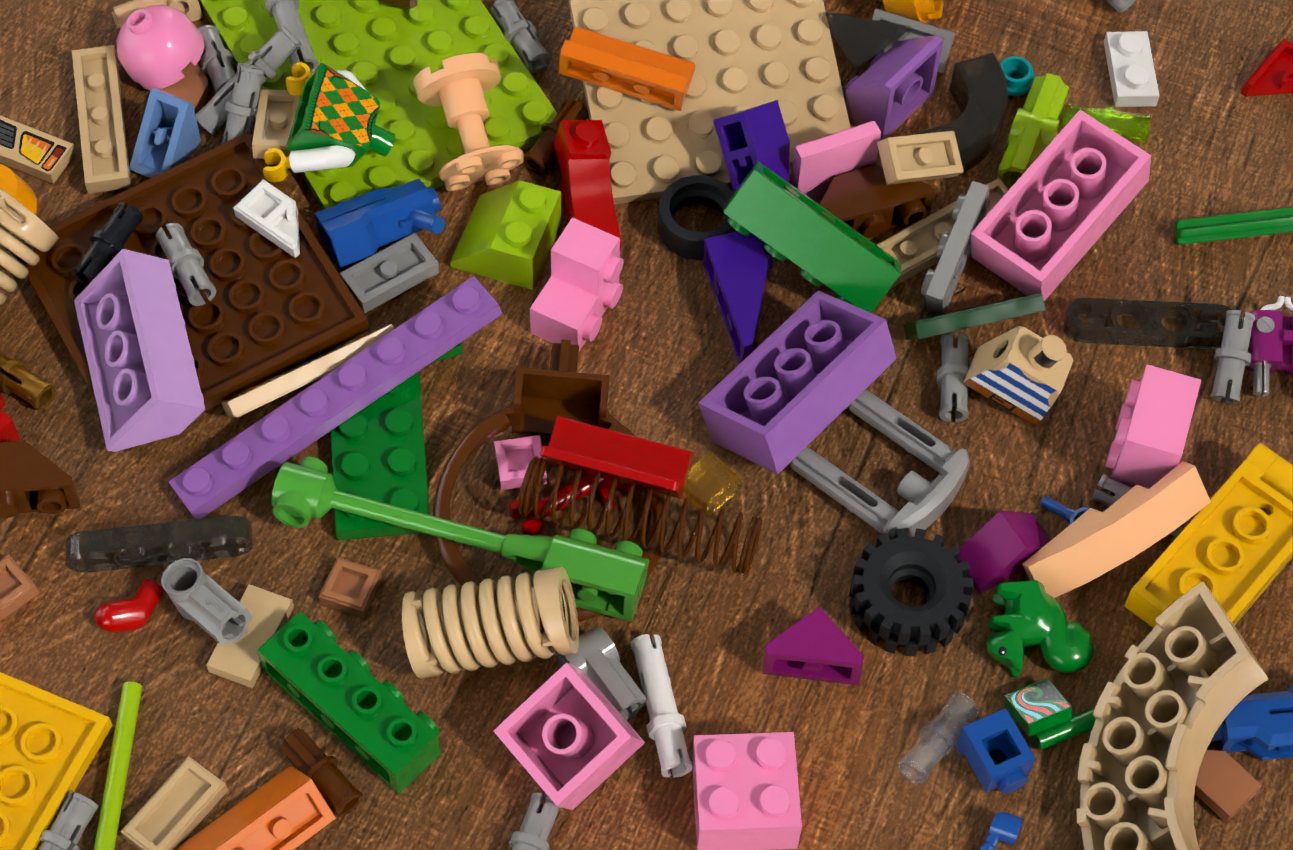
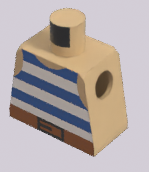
M1017 326L978 347L963 384L1037 426L1060 395L1074 360L1072 355L1067 353L1065 343L1058 336L1047 335L1042 338L1025 327Z

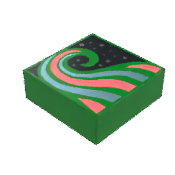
M1048 678L1004 695L1005 708L1029 737L1072 720V706Z

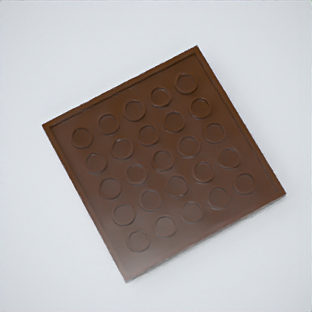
M249 132L50 226L49 228L55 232L59 239L47 252H41L36 248L33 249L40 257L37 265L30 266L15 255L28 268V280L95 401L96 398L74 303L76 297L87 287L90 280L88 279L86 284L82 285L72 276L71 270L77 265L91 245L90 237L96 230L103 228L120 202L127 203L125 211L132 205L143 215V221L136 227L123 249L168 260L163 249L156 241L155 236L162 227L168 239H172L166 224L179 223L183 227L184 234L191 247L197 249L204 260L203 269L216 288V295L211 301L208 300L203 289H200L199 292L206 304L195 306L188 301L187 294L180 281L173 278L191 352L194 357L201 393L204 398L205 410L203 412L221 404L227 398L285 372L370 329L368 319L299 210L300 254L296 258L235 216L233 207L263 179L289 196L281 182L274 183L265 179L263 168L271 166L267 165L262 158H253V138ZM134 447L124 449L123 451L126 452Z

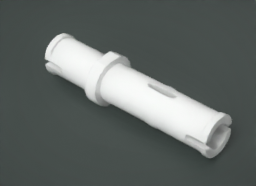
M649 634L640 635L633 639L630 645L634 652L642 691L647 698L646 706L650 722L646 725L649 738L655 740L662 776L670 777V769H672L673 778L681 777L693 769L683 731L687 728L684 716L679 714L660 636L653 634V643H651Z

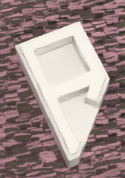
M263 179L233 207L235 216L296 258L300 254L296 201Z

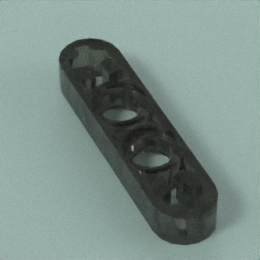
M1077 298L1068 305L1062 326L1069 338L1081 343L1216 350L1221 348L1223 332L1216 331L1215 325L1211 324V322H1217L1219 328L1224 330L1226 311L1232 309L1225 305L1206 303ZM1123 315L1132 316L1137 319L1140 327L1134 330L1125 329L1119 325L1117 318ZM1078 316H1086V320L1090 325H1083L1081 318H1078ZM1103 316L1109 317L1107 327H1104L1105 319H1103ZM1168 317L1176 318L1182 322L1185 329L1180 332L1169 331L1162 325L1161 320ZM1195 320L1197 321L1195 328H1199L1198 331H1193Z
M221 516L74 533L65 540L66 566L73 571L82 573L172 564L176 560L183 558L200 561L235 557L248 553L253 547L252 523L240 516Z

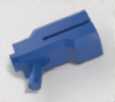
M420 179L395 188H379L313 214L321 242L338 268L375 254L379 247L413 233L426 230L434 234H440L445 227L444 219L436 215L442 208L435 189L432 186L427 188Z
M1293 684L1288 691L1262 694L1249 693L1228 714L1214 734L1211 741L1215 742L1216 749L1218 751H1226L1227 753L1247 751L1260 761L1293 758Z

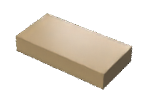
M249 584L240 600V603L248 609L252 616L247 626V633L235 644L229 642L220 645L218 643L206 666L209 673L253 688L262 671L257 649L286 624L294 604L292 599Z
M188 756L120 831L122 837L138 850H175L228 792L226 783Z

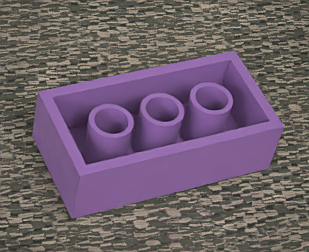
M817 291L698 402L711 441L779 474L897 359L887 321L882 317Z

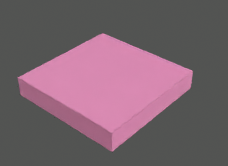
M870 121L796 146L791 185L815 202L820 203L834 176L870 165H876L878 155L877 142L880 141L881 131L876 122Z

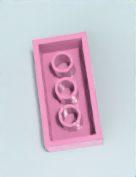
M1079 110L971 232V258L1025 295L1040 294L1043 295L1045 301L1147 184L1150 174L1151 155L1090 115Z

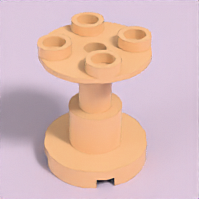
M483 53L462 54L441 60L444 69L432 74L429 66L420 71L413 81L418 100L426 105L443 106L447 124L450 128H458L465 152L464 155L448 162L441 168L439 175L440 179L444 181L446 190L451 192L467 188L471 183L485 180L487 185H498L508 181L511 178L509 171L523 163L524 153L519 147L502 145L490 147L483 121L490 115L484 93L496 87L501 80L497 60L493 58L490 63L488 55Z

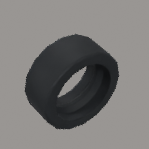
M703 175L683 177L670 184L661 195L658 208L657 228L661 241L671 252L685 259L702 261L705 238L737 231L728 223L729 217L723 213L734 191L725 182ZM698 203L718 209L725 219L724 223L714 230L696 232L679 226L673 219L675 211L683 206Z

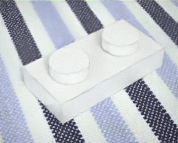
M1106 32L1104 48L1115 107L1156 106L1159 99V90L1148 32Z

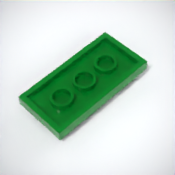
M418 371L331 430L332 468L336 489L339 491L430 515L420 374ZM335 509L337 541L422 533Z

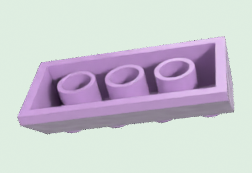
M122 249L74 300L107 451L113 452L179 435L205 410L204 398L201 393L194 357L191 352L169 260Z

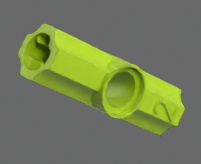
M1046 73L1044 76L1035 77L1023 109L1019 108L1015 115L1007 141L1008 147L1004 152L997 178H1000L1009 189L1056 136L1060 123L1058 119L1062 113L1069 91V86L1065 85L1061 77Z

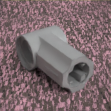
M191 558L176 560L165 569L161 578L162 587L182 617L193 620L220 645L229 642L235 644L247 633V626L252 618L248 609L211 579L198 561Z
M595 626L579 636V648L576 654L564 656L555 652L560 667L567 662L582 669L627 722L636 717L637 713L646 706L647 698L621 665L620 657L613 641L600 626Z

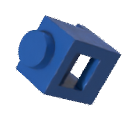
M1006 708L963 726L956 745L960 755H965L986 793L999 788L1002 794H1009L1021 788L1027 783L1028 778L1026 775L1030 773L1035 761L1032 751ZM991 757L1000 759L1002 763L995 765Z

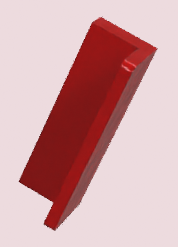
M557 416L549 446H542L540 456L551 465L559 466L563 463L566 469L577 471L581 468L582 473L595 476L599 473L600 478L611 481L617 478L618 482L631 486L632 483H635L637 488L645 490L653 488V492L667 495L670 492L671 497L681 499L693 453L685 449Z

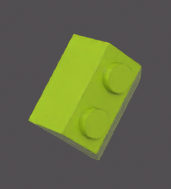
M519 180L481 194L450 261V266L455 269L534 290L562 223L561 191Z

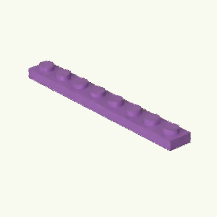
M475 276L471 277L168 482L196 522L501 316L502 312L499 304Z

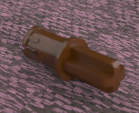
M570 99L551 123H545L542 126V135L529 152L524 155L523 159L526 167L532 172L544 175L550 164L557 157L553 141L561 121L586 120L589 114L583 102Z
M297 728L284 736L280 743V750L299 771L312 779L322 797L334 808L335 813L339 817L349 814L359 805L363 794L356 790L336 767L338 761L334 756L327 757L302 729Z

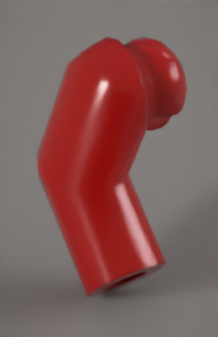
M144 579L133 599L112 601L100 605L95 612V622L99 628L113 633L140 629L147 623L165 590L159 583L150 579Z

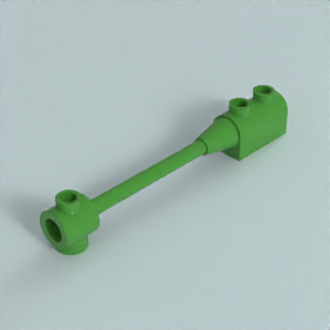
M310 456L304 457L300 465L285 462L277 474L272 492L273 514L280 522L287 526L304 528L308 525L311 517L321 519L333 508L500 553L502 557L534 573L537 570L563 566L572 585L576 607L630 622L633 620L649 567V559L642 557V549L633 542L619 541L614 549L596 545L597 539L595 535L588 530L580 528L571 530L568 537L558 534L553 537L521 534L503 535L339 491L336 489L333 475L327 473V465L320 459Z

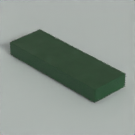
M1030 294L908 321L904 325L907 340L922 339L1046 311L1043 295Z

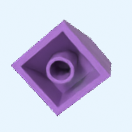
M935 35L901 40L887 52H880L872 61L870 68L860 77L858 75L854 76L843 91L849 121L856 126L875 121L881 131L880 141L891 135L933 95L944 39Z

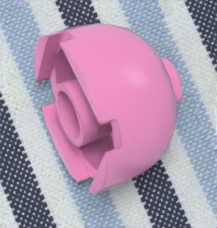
M162 4L148 6L133 12L122 25L116 39L118 60L123 69L135 83H139L142 88L151 90V88L163 89L180 81L185 77L181 70L190 61L196 66L204 50L203 35L181 10Z

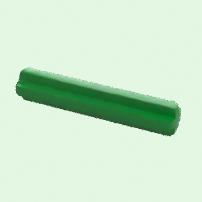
M1293 206L1178 219L1173 227L1175 240L1178 244L1182 245L1293 232Z

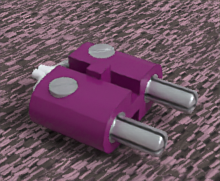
M1279 296L1275 304H1267L1260 310L1250 312L1255 315L1248 352L1252 356L1249 366L1245 368L1253 371V394L1257 397L1269 395V373H1275L1276 370H1285V374L1293 375V315L1291 317L1283 316V311H1273L1281 308L1285 303L1287 309L1293 312L1291 297Z

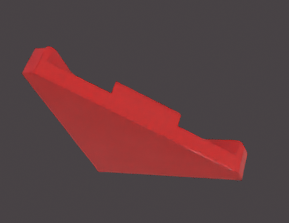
M1283 38L1244 83L1240 94L1248 97L1293 93V44Z

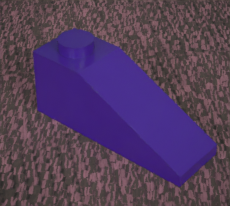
M778 100L713 120L734 193L757 161L789 183L790 141Z
M736 231L704 239L703 267L740 364L754 351L766 288L767 270L773 267L772 255L764 248L765 243L761 244L757 236L752 233L746 236Z

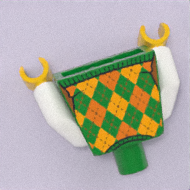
M297 62L292 66V77L286 78L287 91L290 95L300 98L286 149L291 152L290 156H285L283 151L277 148H271L265 152L264 160L267 165L278 164L274 167L267 166L263 168L266 180L274 183L281 182L288 176V169H292L294 173L353 167L367 150L383 157L387 156L393 146L395 134L375 125L380 102L377 97L364 88L352 72L334 70L324 63H320L313 72H310L309 66L303 62Z

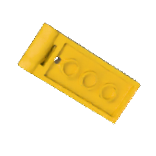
M1260 442L1210 499L1211 503L1199 511L1133 586L1124 607L1154 628L1157 625L1155 619L1177 599L1204 581L1233 624L1236 625L1293 558V465Z

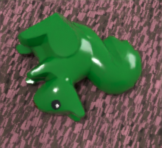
M1035 580L1000 583L997 585L998 594L992 595V601L996 605L1005 607V614L991 616V622L987 624V628L998 633L991 635L986 640L985 647L992 658L1008 668L1011 676L1015 678L1019 676L1024 665V647L1040 646L1044 660L1053 669L1062 673L1076 672L1089 665L1094 656V644L1092 643L1090 632L1084 630L1079 622H1067L1062 606L1046 592L1042 583Z

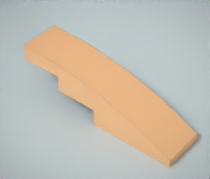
M1182 461L1150 489L1135 485L1104 512L1093 508L1088 509L1022 564L1030 581L1038 580L1044 585L1046 592L1053 598H1056L1132 559L1176 530L1211 503L1196 466Z

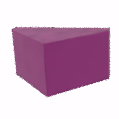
M999 511L959 548L961 553L958 563L967 560L971 568L968 578H973L974 588L978 594H981L1025 571L1022 564L1050 542L1051 539L1032 513Z
M818 607L766 644L762 674L859 685L864 655L826 613Z

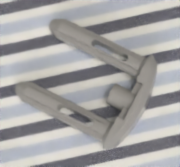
M865 389L848 406L849 410L903 447L907 452L939 472L940 474L932 483L916 472L910 471L897 488V494L909 502L898 511L809 447H806L789 464L792 470L846 507L848 511L857 515L880 533H887L890 540L894 539L896 529L906 528L907 536L914 537L916 528L926 530L943 514L954 500L966 478L970 465L969 455L964 448L955 451Z

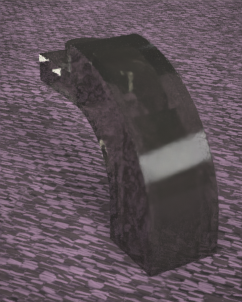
M993 53L955 63L949 91L962 113L956 120L939 127L911 134L954 131L964 172L979 164L991 152L997 142L1008 99L1007 82L1004 72Z

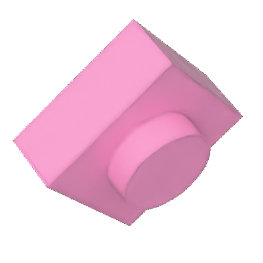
M540 435L494 441L501 490L522 487L530 461L535 456L541 457L542 445ZM546 469L541 485L547 484Z

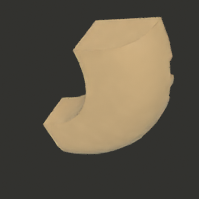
M1204 581L1177 599L1155 619L1157 625L1138 647L1132 644L1125 654L1127 662L1116 676L1114 682L1108 681L1093 713L1096 720L1089 742L1083 744L1077 779L1081 783L1080 808L1076 809L1077 824L1081 826L1084 850H1200L1194 826L1193 805L1197 776L1206 749L1224 719L1236 705L1251 691L1269 679L1239 631Z

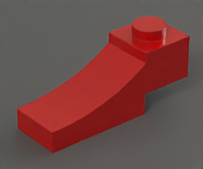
M563 120L559 124L553 145L562 174L558 188L561 191V199L567 221L569 223L573 217L620 238L621 250L623 243L615 213L609 159L612 153L602 120Z

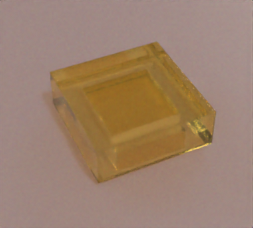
M711 451L689 468L683 492L700 509L702 504L706 502V514L709 516L742 490L743 481Z

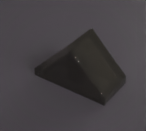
M823 12L822 21L830 29V33L855 69L865 67L879 53L886 52L898 41L908 36L911 26L831 12Z

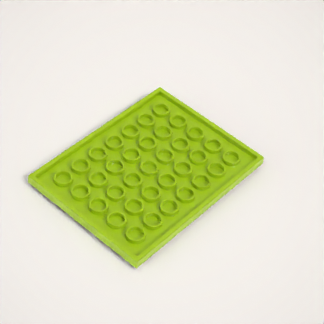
M198 0L200 8L209 23L219 30L225 49L232 53L236 68L238 63H246L249 60L248 55L253 50L257 52L278 31L275 19L267 12L266 0ZM298 0L300 5L298 12L318 63H324L334 70L352 72L364 88L377 97L380 102L375 125L395 134L393 146L385 157L367 150L353 167L299 172L322 210L379 188H395L416 179H420L427 188L432 186L436 189L445 185L439 175L441 168L448 162L465 154L458 128H450L448 126L443 106L426 105L418 100L413 83L415 76L428 66L430 67L431 74L444 69L441 60L470 53L487 54L490 63L493 58L497 60L501 80L496 87L484 93L490 115L483 121L490 147L509 145L519 147L522 151L533 147L542 135V126L545 123H551L558 114L481 0H417V6L412 8L377 0ZM289 58L276 70L278 74L273 80L268 78L261 85L260 90H287L286 78L292 77Z

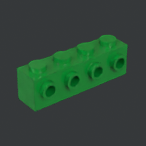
M759 161L753 166L724 209L723 213L729 217L728 223L735 230L746 236H749L750 233L754 234L765 242V250L773 257L783 262L788 258L801 267L800 274L810 283L817 287H822L825 284L837 293V299L872 313L901 275L902 263Z
M300 611L257 649L262 670L399 795L441 755L438 736L440 733L439 728L424 712L419 711L415 714L404 704L405 699L401 692L391 682L384 680L380 683L369 673L371 671L369 665L361 655L352 649L348 652L343 650L336 643L337 639L334 633L324 622L317 619L313 623Z

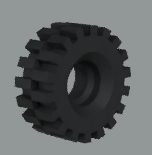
M906 528L896 529L894 539L890 540L887 533L877 536L875 547L869 542L863 549L862 557H858L854 567L849 597H851L849 607L851 615L857 614L855 625L860 632L869 628L867 640L875 646L880 639L886 641L885 651L895 654L897 646L905 647V656H916L917 648L922 646L925 655L936 651L938 641L943 647L947 646L952 642L954 632L959 634L962 629L972 599L971 594L974 585L973 578H968L971 568L967 560L958 563L961 551L955 545L948 550L945 549L944 543L946 538L936 534L933 541L925 539L927 530L916 528L915 536L911 537L907 536ZM900 582H913L919 584L928 592L929 599L922 606H906L893 598L892 588Z

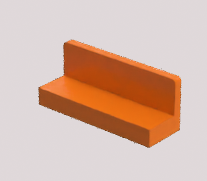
M580 27L573 29L570 40L565 39L559 58V74L678 111L682 110L695 71V64L693 62Z
M289 766L175 850H294L335 820L336 817L312 779L295 767Z

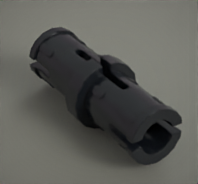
M118 203L115 211L103 228L96 230L90 237L91 245L77 265L71 270L72 276L79 283L85 285L89 279L88 286L124 248L131 234L143 221V215L137 208L130 205L128 210L125 211L127 203Z

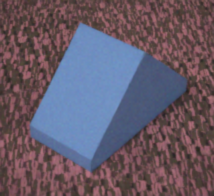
M151 88L129 166L130 170L148 178H153L187 161L201 142L192 102L160 89Z

